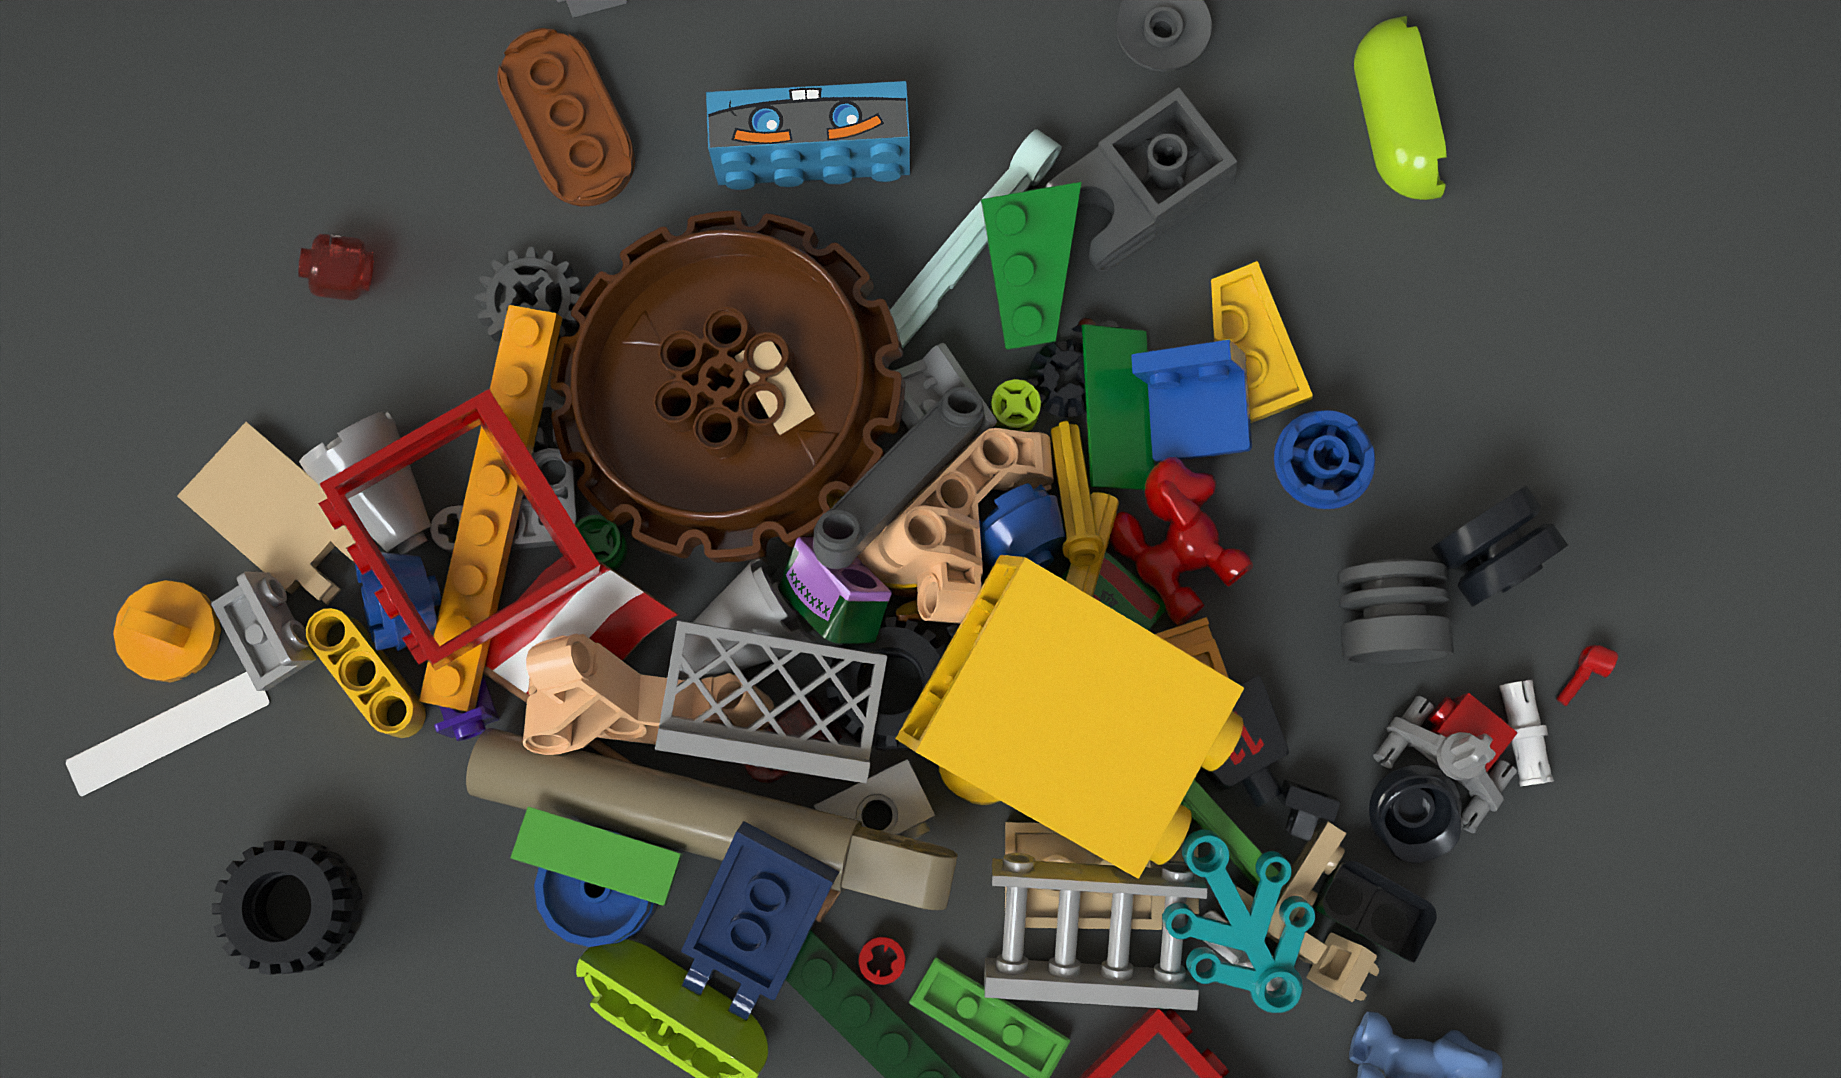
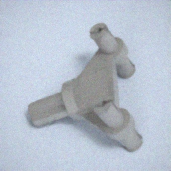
M1416 696L1401 718L1394 717L1388 725L1387 732L1389 735L1377 752L1374 753L1373 757L1377 762L1382 759L1381 765L1391 769L1406 746L1414 747L1440 767L1446 776L1458 781L1470 791L1469 795L1472 799L1461 813V826L1465 824L1464 830L1475 833L1489 810L1497 811L1504 801L1501 793L1517 773V770L1513 766L1508 769L1509 763L1500 759L1496 762L1489 775L1487 774L1484 767L1486 763L1495 757L1496 753L1490 748L1493 739L1485 733L1475 737L1470 733L1459 732L1444 737L1422 728L1421 725L1434 710V706L1430 702L1423 705L1427 699Z

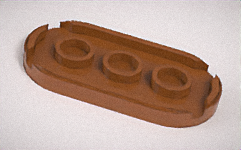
M535 29L520 35L510 43L504 52L505 57L502 60L501 66L499 64L497 79L504 100L545 185L557 198L572 205L596 206L608 202L621 193L629 183L634 171L635 153L630 137L589 52L577 38L557 33L554 29Z

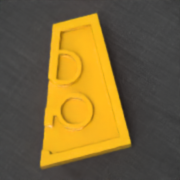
M1258 261L1211 279L1214 342L1230 339L1246 356L1250 423L1312 400V392Z

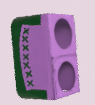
M813 537L797 538L778 586L780 593L823 638L839 644L875 643L892 594L858 557L846 568L831 569L822 565L817 560L813 550Z

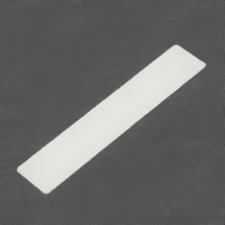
M245 672L67 759L66 765L78 794L84 796L269 705L270 701L265 691L256 690L248 673Z

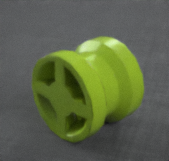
M1013 379L1002 383L992 395L990 411L997 420L994 427L1023 432L1031 431L1038 421L1041 407L1040 396L1034 386L1024 380ZM1012 414H1014V415L1021 414V415L1023 416V418H1022L1021 416H1017V417L1012 416V417H1011V415H1012Z

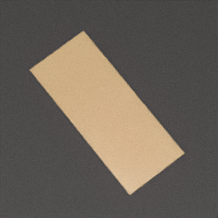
M773 342L761 343L753 353L754 364L762 370L775 368L782 359ZM744 351L734 356L737 362L744 360ZM787 366L777 376L767 379V382L775 384L782 391L785 398L784 412L773 424L779 435L815 414ZM746 371L744 374L750 385L758 382L760 379L759 376L751 371ZM769 391L756 392L755 394L766 413L771 417L777 409L775 395Z

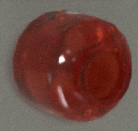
M324 233L319 234L314 238L311 249L301 248L298 277L308 278V288L314 296L355 301L361 296L362 290L370 291L374 253L366 252V246L361 239Z

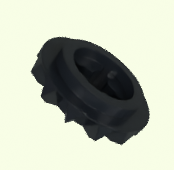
M1073 338L1067 341L1051 342L1040 352L1036 353L1029 368L1028 383L1033 385L1038 391L1041 407L1051 414L1061 417H1075L1087 413L1083 344L1076 342ZM1079 363L1076 379L1081 385L1076 386L1069 383L1065 388L1062 387L1058 393L1055 392L1060 377L1059 373L1055 371V367L1068 370L1071 366Z

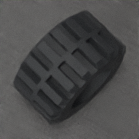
M885 617V622H881L875 643H844L841 646L837 645L838 647L886 654L887 657H900L908 660L917 668L921 676L922 691L947 649L944 644L941 645L936 640L937 635L929 629L924 631L918 627L917 622L908 619L906 623L897 622L896 617ZM833 658L830 668L842 659ZM852 661L835 673L851 697L861 692V679L864 671L870 665L869 663ZM828 678L826 691L832 711L847 702V700L832 679ZM863 699L857 703V706L865 716L867 703ZM913 707L906 712L896 715H886L877 712L872 747H875V750L887 751V749H897V752L908 750L906 745L895 738ZM850 708L840 715L837 720L844 731L860 743L863 723L854 710Z
M271 840L263 842V847H250L242 852L245 859L243 861L233 860L225 869L232 875L230 879L219 880L215 891L223 893L221 903H212V915H221L222 921L221 924L213 926L216 936L227 937L229 940L222 947L229 956H241L238 963L247 969L258 968L259 973L268 975L301 973L302 971L314 970L324 966L323 962L325 960H334L342 953L339 946L342 943H350L356 934L350 930L352 922H360L362 910H354L355 900L363 899L361 888H353L351 883L357 876L352 868L343 867L342 862L345 859L337 852L327 851L326 846L317 843L295 840ZM294 875L306 885L310 893L311 913L303 929L294 937L286 939L277 934L271 927L267 918L266 904L273 887L284 877Z

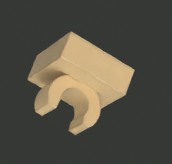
M1330 932L1324 943L1327 946L1318 963L1313 964L1306 978L1319 987L1350 1002H1353L1354 999L1362 1001L1366 998L1367 994L1361 991L1360 988L1368 973L1375 976L1379 973V968L1374 963L1377 955L1357 943Z

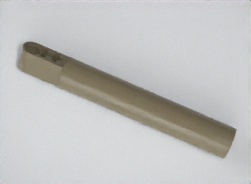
M488 728L480 735L474 745L467 767V791L474 797L527 810L529 806L593 827L621 833L624 836L723 861L736 831L742 822L745 821L839 871L831 888L832 890L844 892L846 889L928 910H944L948 905L958 854L955 851L923 841L863 827L862 822L859 820L578 749L556 755L534 753L523 746L522 735L495 728Z

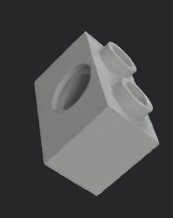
M908 759L868 778L867 783H858L814 805L816 810L859 820L862 822V826L866 827L863 823L865 809L873 803L886 804L891 809L893 817L890 825L882 831L911 839H917L930 832L927 822L935 819L931 805Z

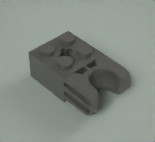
M1178 87L1098 142L1096 149L1055 176L1047 183L1046 188L1082 182L1078 207L1096 204L1104 207L1111 214V222L1091 241L1089 250V262L1095 270L1106 272L1235 184L1238 161ZM1165 162L1167 166H1163L1159 163Z

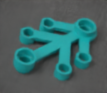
M1198 830L1191 833L1185 839L1182 846L1183 859L1194 874L1206 878L1229 923L1195 915L1188 905L1177 902L1169 905L1164 910L1162 916L1163 924L1168 933L1176 939L1193 937L1245 951L1253 968L1222 962L1213 950L1207 947H1198L1192 950L1187 957L1186 965L1194 980L1201 984L1218 982L1250 991L1253 1001L1264 1011L1271 1013L1289 1011L1298 1003L1303 990L1302 978L1294 966L1305 932L1315 922L1313 907L1300 896H1291L1285 899L1279 908V915L1285 927L1273 957L1264 940L1281 888L1291 877L1292 869L1290 863L1283 855L1275 851L1265 852L1258 858L1255 869L1260 881L1250 912H1248L1225 869L1229 861V850L1224 841L1215 832L1210 830ZM1203 842L1211 844V850L1207 856L1202 858L1194 856L1197 845ZM1273 862H1280L1282 865L1281 871L1276 876H1266L1265 873L1268 865ZM1297 907L1305 908V914L1300 920L1290 921L1289 917L1293 909ZM1187 914L1188 922L1185 926L1181 928L1172 927V920L1176 915ZM1205 958L1212 960V966L1208 971H1196V965L1200 960ZM1276 977L1282 978V984L1277 990H1266L1269 981Z

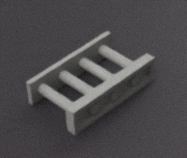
M1009 853L1004 855L1003 859L992 858V886L1007 887L1003 950L1002 954L998 955L997 958H985V998L1197 1010L1199 994L1197 983L1190 972L1181 966L1183 939L1172 937L1164 924L1160 963L1156 964L1154 968L1133 967L1128 962L1134 894L1165 896L1164 910L1173 903L1180 902L1186 904L1187 898L1207 899V886L1204 878L1194 874L1187 864L1172 862L1164 864L1162 868L1145 867L1138 879L1114 865L1035 861L1033 856L1023 853ZM1028 888L1060 890L1055 957L1049 961L1028 960L1027 957L1023 956ZM1081 891L1112 893L1108 958L1102 962V965L1084 964L1076 959ZM1185 914L1176 915L1172 920V927H1183L1185 924Z

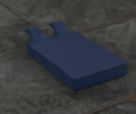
M743 821L733 837L681 949V952L694 958L682 986L701 996L715 970L741 983L728 1011L746 1021L761 995L775 1001L839 871Z

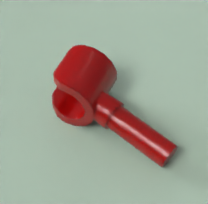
M1591 645L1584 648L1580 654L1579 667L1575 671V675L1557 696L1556 700L1562 705L1567 706L1583 684L1588 681L1592 672L1605 678L1608 677L1616 665L1618 653L1601 645Z

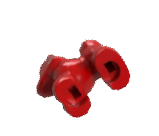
M1168 457L1152 469L1145 483V497L1148 508L1154 516L1171 522L1166 540L1155 546L1147 544L1139 521L1132 514L1123 511L1115 516L1109 542L1116 552L1135 562L1139 576L1157 590L1162 597L1170 619L1178 626H1181L1193 618L1205 606L1191 587H1181L1179 584L1181 573L1208 566L1229 587L1246 575L1253 568V563L1250 556L1243 550L1224 549L1219 545V532L1216 524L1211 517L1200 509L1215 492L1217 483L1214 476L1208 473H1195L1186 467L1179 458Z

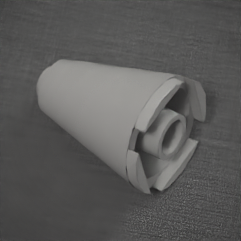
M381 411L337 433L339 437L331 441L326 447L323 442L305 454L299 463L304 471L320 486L319 483L401 437L395 420L388 411L386 413ZM410 465L348 499L370 536L387 553L397 549L400 554L406 555L428 541L424 532L431 528V523Z
M766 557L752 560L693 621L694 623L816 642V637L809 634L814 628L778 590L780 582H776L771 576L778 569ZM686 633L683 655L695 672L721 655L709 637ZM718 639L726 650L738 643L736 641ZM747 644L731 655V658L741 671L771 660L762 646ZM770 647L777 658L784 656L790 651ZM724 660L700 677V679L711 676L717 677L727 673L733 674L734 672ZM681 664L679 677L685 680L690 676Z

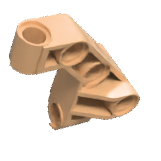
M989 428L958 452L858 555V558L882 583L917 584V606L923 620L961 624L982 587L981 574H983L978 503L991 490L1010 491L1027 483H1030L1033 489L1042 484L1046 491L1051 490L1054 477L1050 436L1040 432H1023L1001 428Z
M584 634L562 635L542 641L530 648L526 657V667L529 675L528 692L530 696L527 699L523 746L527 750L542 755L562 754L581 749L594 738L656 745L667 678L639 674L598 642H593ZM732 673L701 679L717 703L743 685L738 677ZM678 679L677 685L683 682L684 680ZM693 682L675 695L672 715L695 719L712 706ZM755 685L752 686L768 710H772L774 705L770 697ZM745 691L722 708L735 726L748 727L764 715L748 691ZM717 713L704 720L724 724ZM769 721L766 722L764 725H762V726L759 727L758 729H759V730H764V729L769 725L770 722H769Z

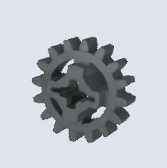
M528 247L526 257L519 259L512 249L508 251V264L502 265L496 260L491 262L496 272L493 278L483 275L479 278L481 284L487 289V293L475 294L477 304L485 308L477 314V317L483 326H490L487 333L494 342L501 340L509 305L555 313V302L561 297L560 291L562 292V302L557 314L562 317L558 338L560 339L563 336L569 337L565 331L568 325L580 327V324L571 316V311L580 297L576 293L580 292L583 286L578 277H571L574 271L567 261L557 265L558 259L553 251L548 250L543 258L539 259L534 247ZM529 273H536L535 275H524ZM504 289H506L505 302L499 306L501 295ZM529 296L535 301L538 300L532 307L527 303H523Z

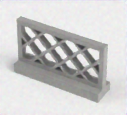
M677 620L655 750L867 783L871 763L869 758L887 655ZM686 633L709 637L721 655L695 672L683 655ZM718 639L736 641L738 643L726 650ZM747 644L760 645L773 661V664L748 681L731 658V655ZM770 647L790 651L778 659ZM800 652L814 654L825 669V672L799 689L783 664ZM823 656L842 660L830 668ZM725 660L743 685L717 703L700 677ZM852 661L874 664L870 685L854 697L849 695L835 675V673ZM682 664L690 677L677 685ZM778 669L795 693L769 711L752 686ZM828 678H831L847 702L821 719L804 695ZM693 682L712 706L695 719L672 715L675 695ZM745 691H748L764 715L748 727L735 726L722 708ZM868 696L864 716L857 703ZM800 699L816 724L799 736L786 734L774 717ZM852 708L863 723L860 746L837 742L826 725ZM717 713L724 724L704 720ZM769 721L776 732L759 730L758 728ZM819 730H822L828 740L810 737Z

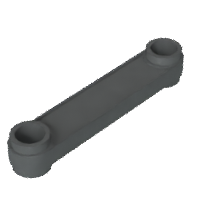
M960 386L948 390L939 402L828 512L820 517L814 527L813 550L817 560L822 565L831 569H841L852 564L855 558L958 452L975 438L981 428L984 415L982 398L975 390Z

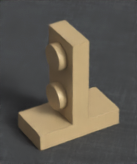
M1330 822L1320 823L1316 826L1311 841L1308 840L1291 867L1292 874L1289 881L1281 888L1266 937L1277 944L1285 927L1279 915V908L1282 902L1288 897L1300 896L1312 906L1318 895L1312 888L1322 872L1327 875L1332 873L1345 852V849L1339 845L1346 833ZM1236 887L1248 912H1250L1254 897ZM1297 907L1293 909L1290 913V921H1293L1295 916L1301 919L1305 914V908ZM1305 932L1298 958L1305 963L1317 964L1327 946Z

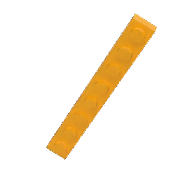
M509 305L490 391L532 456L562 317L557 313ZM482 426L434 633V638L439 646L497 612L523 497V491ZM491 638L436 671L428 661L419 702L466 712L475 709Z

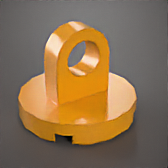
M164 580L143 586L128 597L117 614L113 634L118 655L127 668L150 680L170 683L182 680L180 678L187 677L191 673H197L208 664L216 652L220 638V621L216 617V613L211 605L212 602L207 595L186 583Z

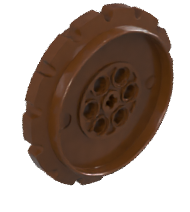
M738 210L694 215L688 219L686 231L679 236L672 235L668 228L664 226L639 238L623 249L620 253V258L623 261L621 271L615 275H609L604 271H600L585 288L574 305L571 316L580 324L579 330L571 337L563 336L559 339L552 365L550 387L558 395L566 398L565 404L553 411L551 415L555 439L561 457L568 465L575 469L585 467V472L578 480L577 486L591 505L607 520L618 527L625 524L628 520L634 519L632 536L644 545L685 559L690 557L696 546L703 544L706 557L715 563L741 562L759 557L763 558L767 554L768 541L777 536L781 537L782 541L789 547H794L797 538L814 537V527L820 517L833 507L836 499L843 497L885 455L882 448L876 444L878 437L885 433H896L898 431L904 407L906 383L900 372L888 369L892 361L901 358L903 355L899 332L891 311L884 299L866 300L867 296L874 289V283L868 272L841 245L834 242L824 249H816L819 239L812 227L790 218L770 213L764 214L757 225L750 227L742 213ZM741 328L740 336L736 341L730 344H722V338L728 330ZM764 342H773L778 352L782 354L780 363L770 370L758 368L753 361V353L756 347ZM696 351V356L689 365L677 367L679 358L685 352ZM744 351V360L737 362L734 356ZM787 366L815 414L779 435L773 424L784 412L785 398L782 391L775 384L767 382V379L777 376ZM751 371L759 376V381L750 385L744 375L745 372ZM724 380L729 383H732L734 381L733 385L730 388H727L725 386L720 387V384ZM769 391L775 395L777 409L771 417L761 420L757 419V413L762 404L755 394L756 392ZM686 398L691 399V405L686 413L677 417L672 415L676 403ZM730 424L732 430L728 438L722 442L713 443L712 437L715 430L721 425Z

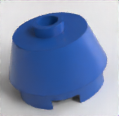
M1313 411L1297 417L1283 429L1275 446L1274 466L1279 481L1293 498L1313 508L1335 509L1352 503L1367 489L1374 474L1375 454L1368 435L1355 419L1337 411Z
M1027 483L995 499L994 502L997 507L989 513L985 521L981 523L979 520L982 562L991 569L1000 555L1026 557L1045 569L1054 561L1053 556L1062 549L1063 543L1066 541L1065 528L1057 497L1049 495L1042 484L1033 489L1030 483Z
M381 552L430 631L434 630L437 626L434 606L441 605V596L435 575L427 576L420 556ZM355 564L357 581L363 584L361 586L364 602L363 609L376 651L396 647L397 651L406 647V644L402 637L411 633L400 615L390 620L374 592L383 587L374 572L371 570L362 575Z

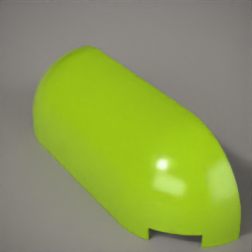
M1407 16L1388 19L1373 27L1363 37L1354 57V71L1375 165L1385 183L1399 194L1419 200L1441 198L1446 184L1443 180H1440L1437 159L1447 157L1421 36L1417 26L1407 28Z
M626 939L620 943L589 947L579 958L576 974L577 977L584 978L589 991L594 997L589 1003L590 1006L604 1019L693 1077L757 1078L763 1069L768 1057V1043L761 1025L753 1015L750 1014L746 1021L729 1012L732 1000L706 984L701 996L686 989L682 984L688 972L655 950L639 942Z

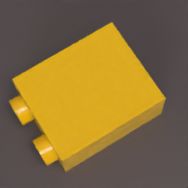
M1000 555L895 739L914 752L1139 879L1149 860L1158 865L1164 864L1174 856L1183 843L1191 823V810L1182 805L1181 802L1201 767L1208 771L1218 769L1235 749L1242 733L1243 719L1232 710L1244 687L1026 557Z

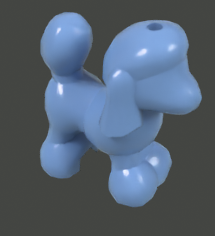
M1367 1011L1363 1016L1360 1025L1353 1035L1349 1051V1059L1359 1064L1357 1078L1502 1077V1058L1495 1051L1486 1050L1471 1042L1460 1031L1451 1030L1434 1043L1423 1039H1404L1393 1034L1387 1018L1378 1012Z

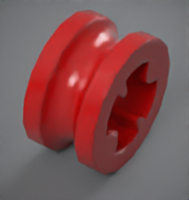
M877 937L871 939L863 946L859 954V967L867 980L874 984L886 985L894 982L901 976L905 968L906 958L898 942L889 937ZM885 945L884 952L890 947L896 953L897 959L891 963L893 970L891 974L880 976V969H878L876 974L869 969L867 963L874 958L871 949L875 946Z

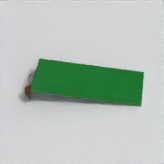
M1083 318L1072 330L1082 332L1091 487L1145 490L1148 475L1154 468L1148 384L1133 375L1131 354L1148 352L1146 331L1123 329L1118 327L1117 323L1112 320L1104 321L1099 326L1091 318Z

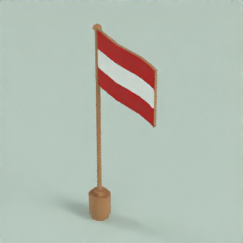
M562 556L546 568L519 599L571 569L565 558ZM597 559L600 564L599 574L491 638L483 674L527 703L530 695L528 692L529 675L526 667V657L532 646L562 635L584 634L593 642H598L620 660L624 661L646 636L666 621L680 614ZM594 738L587 744L603 756L632 763L597 738ZM830 890L816 918L818 922H821L841 892Z

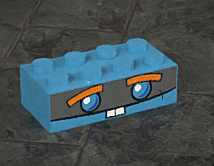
M906 81L706 92L708 150L718 185H726L728 188L735 190H744L754 187L755 183L775 182L776 185L781 187H795L807 180H823L828 184H845L850 182L852 178L872 177L875 181L889 182L899 179L901 175H910V134Z

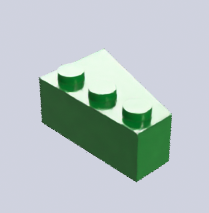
M1082 182L981 199L1006 350L1056 341Z

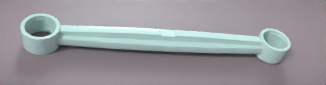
M1035 129L1016 151L1009 169L982 199L1025 192L1031 185L1036 186L1054 165L1062 146L1040 130ZM981 201L950 235L890 309L899 332L902 348L905 347L936 310L938 302L949 289H953L987 245Z

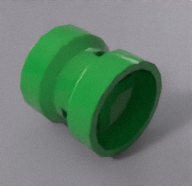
M589 515L580 519L575 526L595 558L611 569L616 570L624 562L627 555V542L623 533L616 524L611 523L601 515Z

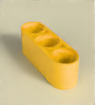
M322 609L314 613L306 626V639L310 647L370 725L379 732L398 738H406L416 734L423 727L426 719L425 707L422 702H419L420 698L382 650L376 651L375 643L372 642L371 636L365 627L354 617L337 609ZM343 622L345 626L343 640L339 644L330 647L327 642L329 629L333 625ZM373 661L376 667L374 679L369 684L360 686L357 681L359 668L364 663ZM403 700L406 705V716L400 724L391 726L387 720L388 709L394 702Z

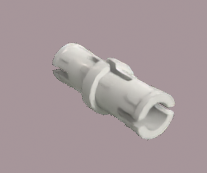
M1533 680L1513 682L1499 686L1508 725L1518 732L1512 740V746L1518 768L1520 787L1554 781L1544 741V736L1548 735L1547 726L1541 725Z

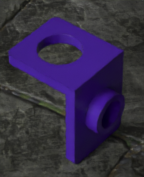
M484 674L475 709L460 713L452 708L439 706L444 721L435 724L434 727L436 733L450 738L456 737L457 741H464L481 735L486 730L485 725L500 720Z

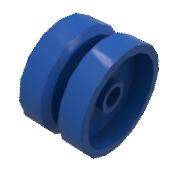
M540 867L538 868L534 884L537 909L548 928L567 942L587 947L620 943L642 931L656 911V903L605 888L604 893L600 897L593 898L596 891L590 890L591 883Z

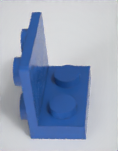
M1230 339L1131 354L1133 375L1148 384L1152 457L1156 462L1159 463L1168 457H1177L1180 460L1248 452L1252 449L1246 356Z

